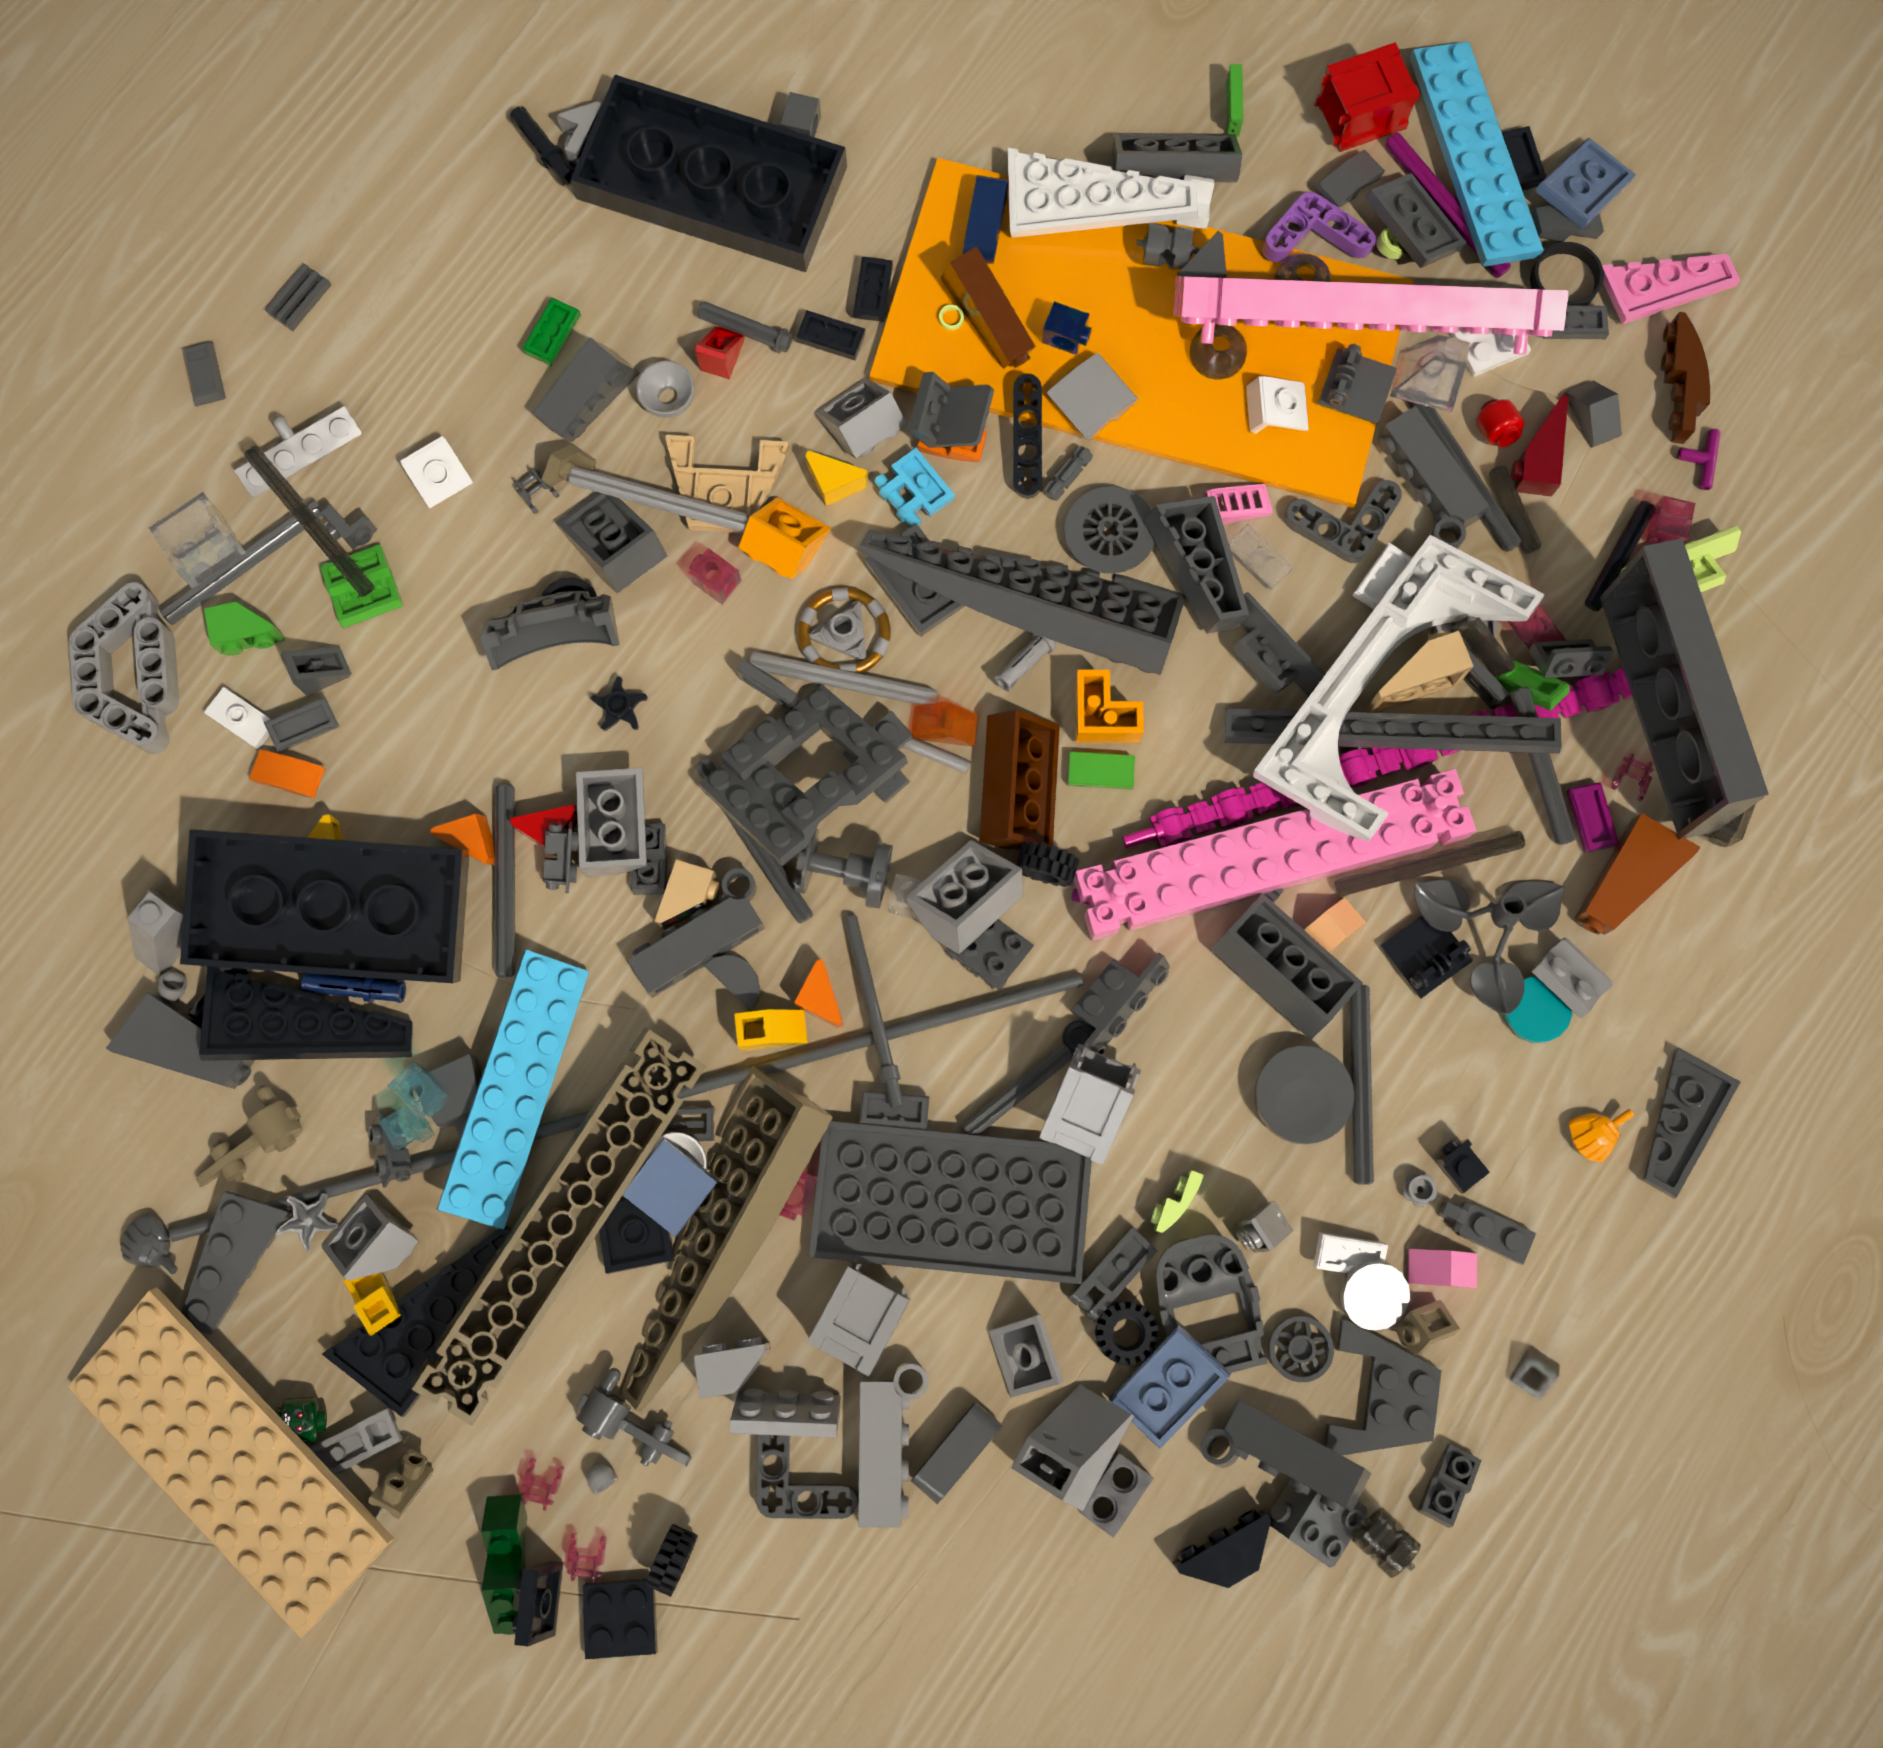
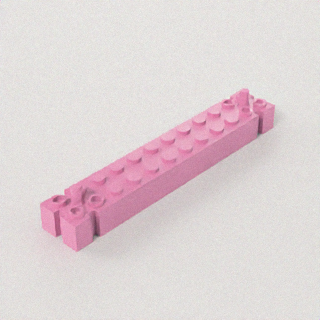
M1175 276L1173 315L1180 316L1182 323L1202 324L1201 343L1212 344L1214 341L1215 324L1236 325L1237 319H1244L1243 325L1268 326L1269 320H1275V326L1300 327V321H1306V327L1331 329L1332 322H1337V328L1363 330L1364 323H1367L1368 329L1395 331V325H1399V330L1411 332H1426L1427 326H1430V331L1441 333H1458V327H1461V332L1489 334L1490 328H1492L1493 334L1515 335L1513 353L1525 355L1528 335L1552 336L1553 330L1564 331L1568 291Z
M1453 769L1431 775L1421 786L1419 780L1416 779L1358 795L1388 812V816L1370 841L1335 830L1310 817V810L1305 809L1114 861L1111 870L1107 872L1103 871L1102 864L1076 871L1074 884L1079 894L1080 904L1089 901L1090 909H1087L1084 918L1091 941L1117 935L1120 925L1126 923L1129 931L1257 897L1262 893L1265 894L1276 889L1290 888L1426 851L1439 840L1441 846L1466 840L1477 830L1469 807L1460 808L1458 799L1464 792L1457 771Z

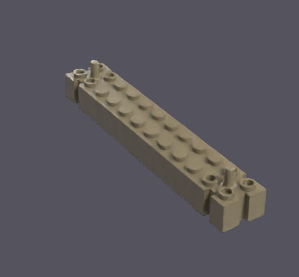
M643 1029L630 1049L631 1052L636 1054V1057L630 1066L623 1062L620 1064L437 1341L436 1353L439 1356L436 1360L427 1356L412 1379L413 1391L435 1404L442 1396L448 1400V1411L471 1425L474 1424L488 1402V1395L485 1389L489 1384L495 1388L498 1387L680 1108L683 1100L677 1097L683 1086L689 1089L693 1088L706 1068L704 1064L681 1050L672 1055L668 1052L672 1045L670 1042L650 1029Z

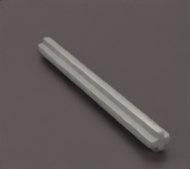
M576 466L572 468L568 478L574 486L743 533L749 520V515L746 513Z
M753 652L750 657L749 663L766 673L932 708L935 707L938 699V691L935 689L759 652Z

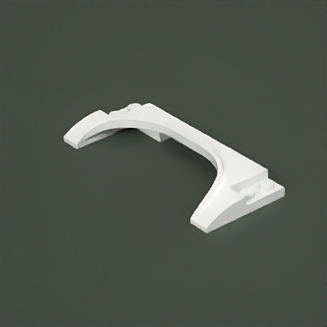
M1429 535L1255 768L1253 777L1310 810V817L1347 835L1370 841L1388 816V812L1358 796L1349 786L1340 765L1338 736L1343 720L1353 703L1393 650L1411 636L1433 626L1458 621H1527L1544 598V594Z

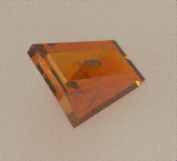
M947 701L915 706L911 733L914 735L913 738L917 740L974 747L978 714Z

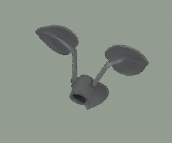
M1448 880L1417 882L1414 887L1416 906L1424 920L1432 927L1441 931L1454 932L1461 927L1463 918L1472 919L1490 912L1493 923L1497 927L1504 929L1493 957V964L1481 963L1477 965L1471 973L1470 986L1477 999L1489 1008L1502 1015L1512 1013L1522 1000L1524 978L1516 965L1511 963L1499 964L1509 934L1518 921L1530 930L1545 931L1550 929L1560 915L1565 887L1543 881L1520 882L1513 885L1497 904L1490 902L1486 907L1473 912H1466L1470 907V898L1466 890L1459 884Z

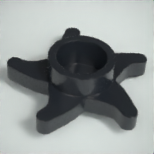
M617 677L608 696L598 697L592 695L591 700L596 705L606 710V720L601 725V729L607 731L622 720L630 723L634 730H638L639 725L633 710L640 702L647 701L648 696L643 693L626 694L622 687L623 679Z

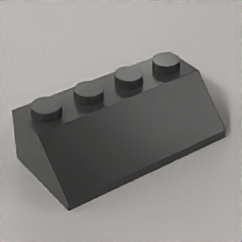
M1263 893L1211 949L1310 1040L1334 1018L1363 983Z

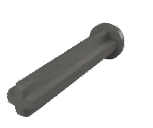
M701 302L697 310V317L699 319L775 348L777 353L782 351L786 353L791 346L793 336L785 328L780 331L708 302Z

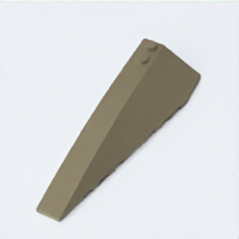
M753 1065L719 1126L716 1136L721 1137L722 1140L717 1153L710 1151L707 1159V1166L711 1167L709 1174L716 1178L718 1183L679 1234L674 1248L675 1261L669 1262L667 1269L672 1270L667 1287L660 1285L656 1299L660 1300L661 1303L655 1319L648 1318L643 1331L645 1332L646 1343L643 1349L636 1350L621 1394L636 1411L641 1412L686 1357L727 1300L770 1232L833 1118L814 1102Z

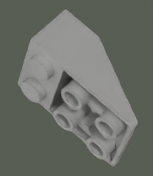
M1079 1384L1028 1436L1011 1468L1060 1500L1083 1511L1134 1415Z

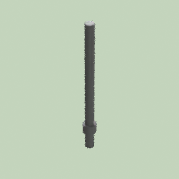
M856 915L848 916L844 920L881 1067L878 1069L881 1084H885L891 1109L904 1106L898 1083V1080L901 1079L898 1065L893 1063L858 918Z

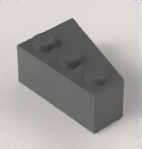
M589 337L533 414L560 437L573 442L585 432L586 428L640 372L614 350Z

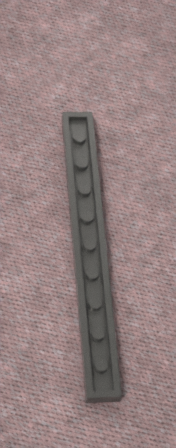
M1226 708L1224 743L1274 744L1299 710ZM1348 712L1340 728L1338 746L1560 754L1562 747L1561 718Z

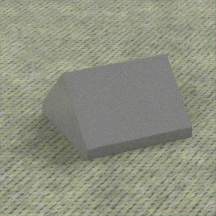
M1038 1313L989 1331L1011 1398L1064 1382L1041 1314Z

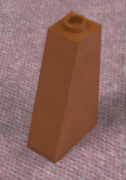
M1641 813L1630 821L1619 840V845L1615 847L1575 918L1583 922L1582 926L1594 934L1605 935L1611 932L1698 853L1700 846L1686 838L1679 840L1676 832Z

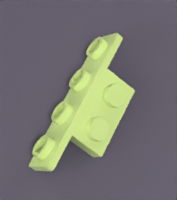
M1738 526L1717 531L1711 536L1685 544L1700 592L1724 584L1726 574L1714 559L1736 551L1741 535V530Z

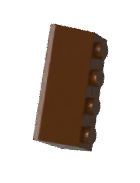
M1016 709L987 715L979 842L1003 849L1018 850L1021 849L1024 842H1036L1038 844H1047L1049 847L1053 846L1059 724Z

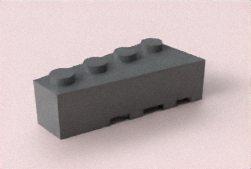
M1215 496L1156 504L1144 519V522L1206 634L1236 629L1249 616V611Z

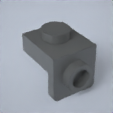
M330 504L320 512L327 520V523L324 525L325 529L336 541L342 537L353 550L358 546L368 543L377 531V528L366 515H363L354 524L349 526Z

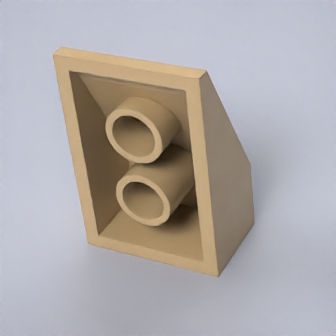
M1445 630L1428 637L1429 641L1380 689L1365 709L1366 712L1377 713L1457 686L1474 667L1460 632L1456 631L1448 634Z

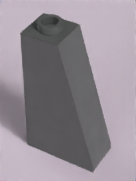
M146 992L106 1047L110 1052L233 1089L238 1085H242L248 1079L252 1071L250 1067L255 1062L254 1060L201 1061L199 1051L202 1025L161 997Z

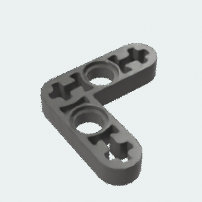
M1383 480L1379 482L1351 525L1304 499L1294 500L1288 505L1284 521L1291 530L1344 561L1358 563L1368 554L1397 507L1402 492L1399 485L1393 481ZM1388 491L1391 493L1390 499L1386 501L1381 510L1377 507V504L1382 494ZM1302 510L1305 512L1304 518H1301L1300 521L1294 519L1295 513ZM1365 515L1375 516L1379 523L1378 527L1374 529L1366 528L1362 523V517ZM1316 517L1318 518V520L1315 522L1313 529L1311 530L1308 527L1310 523H1312L1313 518ZM1323 524L1331 525L1335 529V536L1332 538L1322 537L1319 533V526ZM1360 534L1364 538L1359 545V550L1353 553L1349 550L1350 546Z
M758 1435L756 1503L762 1515L768 1518L843 1519L848 1518L855 1512L858 1506V1495L848 1485L789 1484L790 1436L777 1435V1445L784 1443L783 1451L777 1448L764 1450V1443L767 1445L771 1444L772 1435ZM778 1455L782 1459L784 1466L781 1473L771 1475L764 1469L766 1457ZM763 1479L771 1482L784 1480V1487L781 1485L776 1486V1497L782 1498V1504H778L775 1511H771L769 1504H764L763 1498H767L770 1495V1485L763 1486ZM804 1491L813 1492L817 1497V1506L812 1511H804L798 1505V1496ZM822 1491H829L827 1499H836L840 1492H846V1498L852 1499L853 1503L847 1505L845 1511H839V1505L828 1504V1512H822L821 1509L824 1502Z

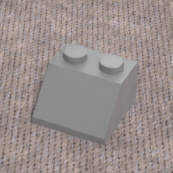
M867 378L816 411L818 418L841 448L854 458L869 454L875 445L884 439L894 437L898 434L899 429L907 424L891 392Z

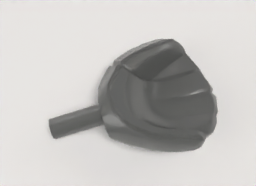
M146 1215L133 1221L127 1227L120 1243L121 1251L123 1252L122 1257L126 1262L142 1267H158L162 1265L171 1274H175L178 1270V1267L167 1258L170 1248V1236L159 1218L154 1215Z

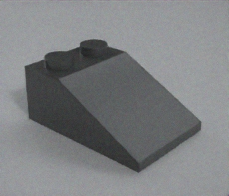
M596 492L555 522L596 573L616 593L629 586L667 557L655 531L620 498Z

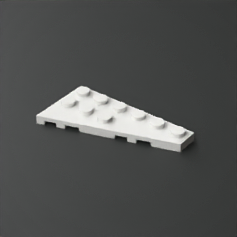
M1008 148L1009 212L1012 238L1198 218L1196 182L1164 176L1152 178L1141 176L1137 171L1128 170L1125 173L1112 170L1110 166L1067 158L1062 161L1046 158L1045 154L1034 152V155L1019 153L1018 149Z

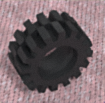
M1024 842L1022 843L1016 866L1022 868L1023 876L1031 877L1032 880H1039L1045 884L1050 883L1053 886L1070 887L1075 877L1079 858L1075 857L1074 854L1068 853L1066 850H1059L1055 846L1049 847L1043 843Z
M1129 1301L1116 1302L1111 1304L1097 1319L1095 1329L1096 1343L1102 1353L1111 1361L1122 1365H1135L1146 1360L1154 1352L1155 1344L1158 1343L1159 1338L1157 1337L1158 1325L1155 1323L1154 1316L1144 1306ZM1123 1319L1134 1321L1140 1330L1138 1341L1129 1347L1119 1345L1113 1336L1115 1325Z
M672 1524L650 1569L651 1571L648 1574L645 1586L671 1597L684 1572L698 1535Z

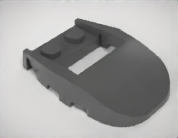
M1206 1234L1174 1243L1161 1255L1156 1268L1160 1315L1167 1337L1177 1327L1174 1308L1239 1293L1248 1330L1198 1342L1230 1373L1267 1364V1356L1262 1354L1260 1336H1264V1328L1260 1315L1259 1301L1261 1300L1258 1288L1254 1286L1248 1271L1249 1266L1242 1251L1230 1239L1220 1235Z

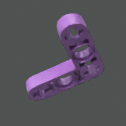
M1306 192L1296 200L1267 234L1262 246V253L1272 262H1282L1288 258L1312 229L1355 258H1365L1370 254L1376 242V236L1370 228L1319 194ZM1328 221L1338 222L1341 224L1342 229L1331 228ZM1290 222L1300 226L1301 231H1292L1286 224ZM1281 238L1284 240L1282 246H1279L1278 248L1274 247L1278 244Z

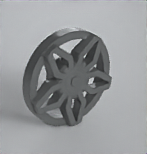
M1294 1316L1283 1320L1275 1327L1269 1339L1268 1352L1274 1368L1282 1376L1295 1382H1310L1320 1378L1329 1369L1334 1356V1345L1328 1330L1320 1322L1305 1316ZM1296 1322L1293 1329L1294 1336L1290 1333L1281 1332L1287 1325ZM1302 1322H1304L1305 1335H1299L1298 1332ZM1310 1324L1319 1329L1324 1338L1313 1337L1311 1339ZM1277 1336L1286 1337L1289 1340L1287 1346L1279 1342ZM1323 1342L1327 1345L1316 1350L1314 1343ZM1275 1345L1281 1350L1287 1351V1353L1281 1356L1279 1362L1275 1354ZM1327 1351L1325 1362L1319 1369L1318 1360L1314 1356L1321 1355ZM1290 1357L1293 1360L1292 1364L1283 1369L1282 1367L1286 1359ZM1312 1362L1314 1373L1306 1367L1305 1363ZM1300 1363L1301 1369L1308 1376H1294L1289 1372L1296 1369Z

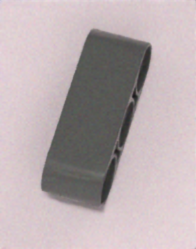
M975 1402L911 1479V1482L933 1502L938 1504L1002 1427V1424Z

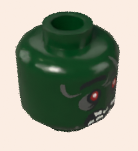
M288 1398L283 1401L281 1407L275 1408V1412L305 1444L314 1443L318 1438L319 1431H326L327 1409H320L316 1398Z

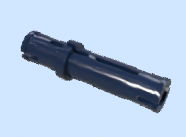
M304 973L301 983L302 991L358 997L363 998L365 1002H373L376 999L401 1003L406 996L405 982L384 981L377 978Z

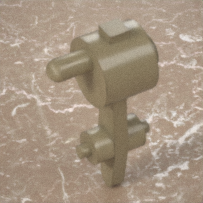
M260 1086L257 1090V1095L265 1108L258 1111L247 1121V1126L251 1130L252 1136L234 1149L229 1141L224 1143L220 1140L215 1141L212 1144L214 1148L210 1151L215 1163L196 1178L199 1186L203 1187L222 1174L227 1181L235 1180L236 1183L244 1180L242 1174L247 1170L241 1160L256 1148L261 1146L265 1153L275 1150L282 1152L295 1144V1138L303 1131L297 1121L301 1116L295 1106L288 1107L285 1101H278L269 1086Z

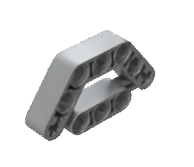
M132 582L119 589L70 635L69 653L73 706L76 712L99 727L147 753L158 754L164 751L169 744L165 715L173 713L179 705L175 638L173 633L157 620L159 609L157 598L141 584ZM119 618L116 626L110 628L111 623ZM159 631L158 636L154 640L150 641L151 635L154 632ZM133 635L138 696L142 702L143 715L116 701L114 696L112 654ZM94 640L93 646L86 650L88 643ZM161 661L160 667L152 672L154 664ZM96 671L95 677L88 681L89 675ZM164 691L162 699L154 703L156 695ZM99 701L97 708L90 712L92 704ZM126 716L125 722L117 727L118 720ZM141 729L151 734L149 739L139 734Z

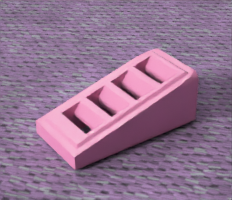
M1265 484L1206 490L1204 497L1215 496L1223 525L1269 516L1273 513ZM1255 494H1259L1262 506L1260 508L1255 506L1253 498ZM1246 496L1249 509H1244L1241 497ZM1231 499H1235L1237 510H1232ZM1223 501L1225 511H1220L1218 502Z

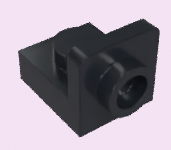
M1455 1138L1439 1150L1442 1156L1435 1162L1462 1194L1489 1174L1490 1171L1470 1148L1472 1143L1469 1139L1458 1142Z

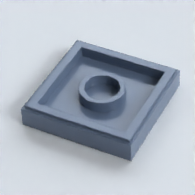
M664 1139L631 1181L623 1196L676 1237L718 1183V1180Z

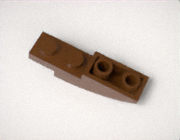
M1678 312L1672 322L1667 323L1664 329L1663 341L1667 342V347L1661 360V370L1664 371V383L1674 384L1671 391V401H1675L1674 411L1671 413L1668 423L1669 430H1672L1671 442L1684 444L1695 432L1696 417H1699L1710 404V378L1706 355L1696 329L1685 312Z

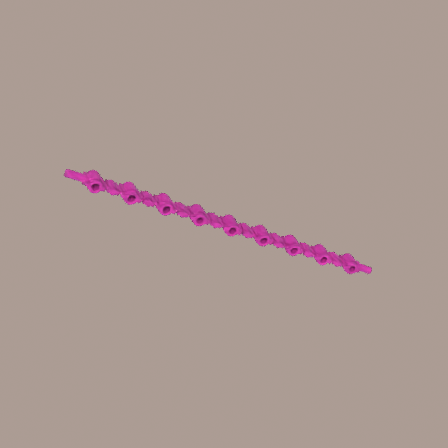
M1621 668L1612 673L1613 679L1610 677L1609 672H1605L1603 675L1588 676L1575 683L1577 690H1574L1573 686L1570 685L1569 693L1551 711L1534 704L1538 717L1559 718L1558 713H1561L1564 719L1582 713L1583 709L1581 706L1583 705L1588 713L1600 711L1619 703L1621 700L1618 694L1622 695L1623 700L1632 698L1624 669ZM1512 704L1501 706L1492 711L1493 716L1517 717ZM1488 710L1467 714L1471 716H1490ZM1365 748L1344 753L1339 757L1343 774L1349 786L1353 789L1376 780L1377 775L1375 771H1379L1381 776L1389 775L1400 771L1399 764L1403 763L1405 770L1418 769L1437 761L1439 758L1436 752L1438 751L1444 757L1461 750L1371 748L1372 755L1369 756ZM1262 782L1250 786V794L1247 795L1243 787L1239 789L1233 788L1211 797L1212 806H1208L1206 801L1187 807L1189 812L1187 814H1184L1182 807L1160 811L1156 815L1150 816L1149 819L1152 827L1124 835L1122 840L1125 848L1154 839L1158 841L1160 848L1168 847L1191 839L1193 836L1190 830L1195 829L1198 835L1216 829L1215 822H1219L1221 829L1235 827L1254 819L1252 810H1257L1258 815L1277 810L1276 803L1278 802L1281 803L1283 809L1301 806V804Z

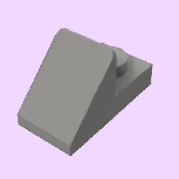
M596 101L557 115L561 131L569 135L565 141L564 150L569 164L573 168H576L603 104Z

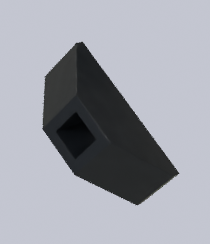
M1256 1509L1245 1512L1237 1518L1239 1524L1228 1530L1225 1526L1220 1527L1207 1536L1209 1541L1198 1548L1195 1544H1192L1178 1552L1177 1556L1179 1559L1172 1562L1174 1567L1182 1575L1222 1587L1230 1588L1259 1571L1271 1523L1268 1513L1263 1510L1257 1512Z

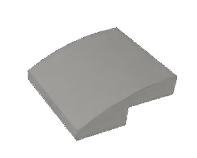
M1099 353L1081 363L1047 392L1088 441L1112 419L1116 421L1139 400Z

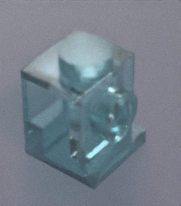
M412 1062L387 1085L415 1116L424 1118L426 1115L430 1117L438 1112L444 1105L442 1100L448 1096L447 1092L422 1065ZM420 1085L423 1093L420 1097L415 1098L413 1091Z

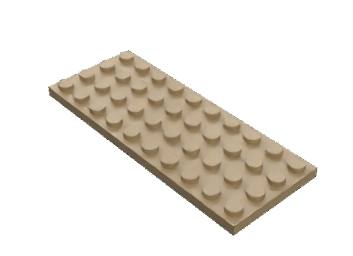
M158 1287L146 1293L68 1386L71 1392L301 1639L317 1625L394 1539Z

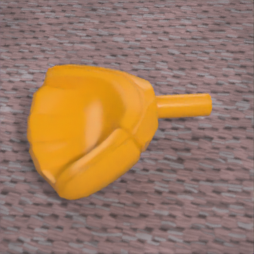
M1629 1108L1612 1121L1608 1116L1598 1113H1586L1573 1117L1569 1121L1568 1127L1570 1128L1574 1146L1588 1160L1603 1162L1610 1155L1618 1141L1620 1132L1617 1127L1635 1116Z

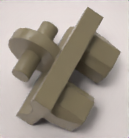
M409 1449L406 1454L403 1453L370 1495L368 1503L385 1508L393 1517L399 1519L432 1476L434 1469L426 1465L427 1457L413 1449Z

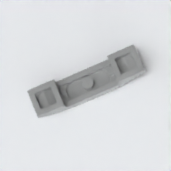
M387 1408L310 1449L336 1475L384 1451L403 1439L390 1408Z

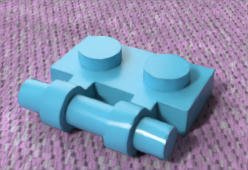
M917 448L891 465V470L896 475L894 479L889 481L884 474H881L874 480V483L880 489L879 494L885 501H890L897 510L896 515L902 522H907L910 527L916 523L918 526L921 525L922 521L916 515V512L921 508L931 517L955 499V494ZM904 487L913 496V499L909 502H906L898 493Z

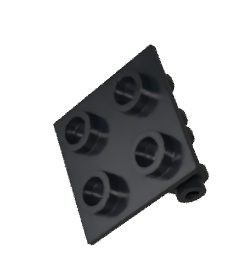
M1422 916L1380 945L1420 999L1473 961L1468 954L1471 948L1465 940L1459 942L1452 932L1441 931L1432 927Z

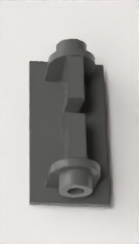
M569 821V829L562 828V824L557 822L549 823V828L545 829V853L557 854V859L545 858L543 882L546 883L547 889L556 890L559 889V885H566L565 893H569L570 883H576L577 863H571V851H578V831H572L573 821Z
M378 1112L373 1124L369 1126L368 1137L370 1144L375 1145L377 1156L374 1158L376 1176H381L382 1187L386 1188L391 1178H396L397 1182L409 1180L413 1170L408 1149L395 1150L396 1146H405L407 1144L403 1121L399 1119L398 1115H389L384 1120L382 1112Z

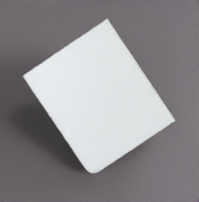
M1184 175L1183 180L1196 182L1198 218L1177 220L1176 224L1207 229L1214 180Z

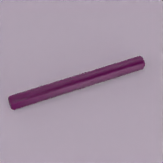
M1398 132L1394 133L1387 139L1385 144L1387 149L1408 174L1412 173L1467 244L1477 254L1461 205L1404 137ZM1503 263L1487 267L1495 277L1500 278L1509 271L1511 264Z

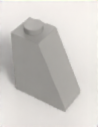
M152 886L131 911L127 919L134 957L161 977V975L167 973L181 955L184 909Z

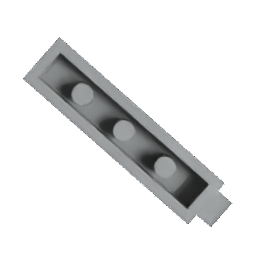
M907 1363L902 1365L896 1371L893 1380L860 1381L858 1527H901L902 1518H908L909 1501L908 1496H902V1482L909 1481V1460H902V1446H909V1424H902V1410H909V1399L919 1398L927 1389L928 1375L924 1368L918 1364ZM914 1369L923 1378L922 1387L915 1393L905 1392L900 1387L899 1377L905 1370Z

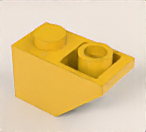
M768 1009L734 1014L737 1045L742 1052L808 1044L804 1010Z

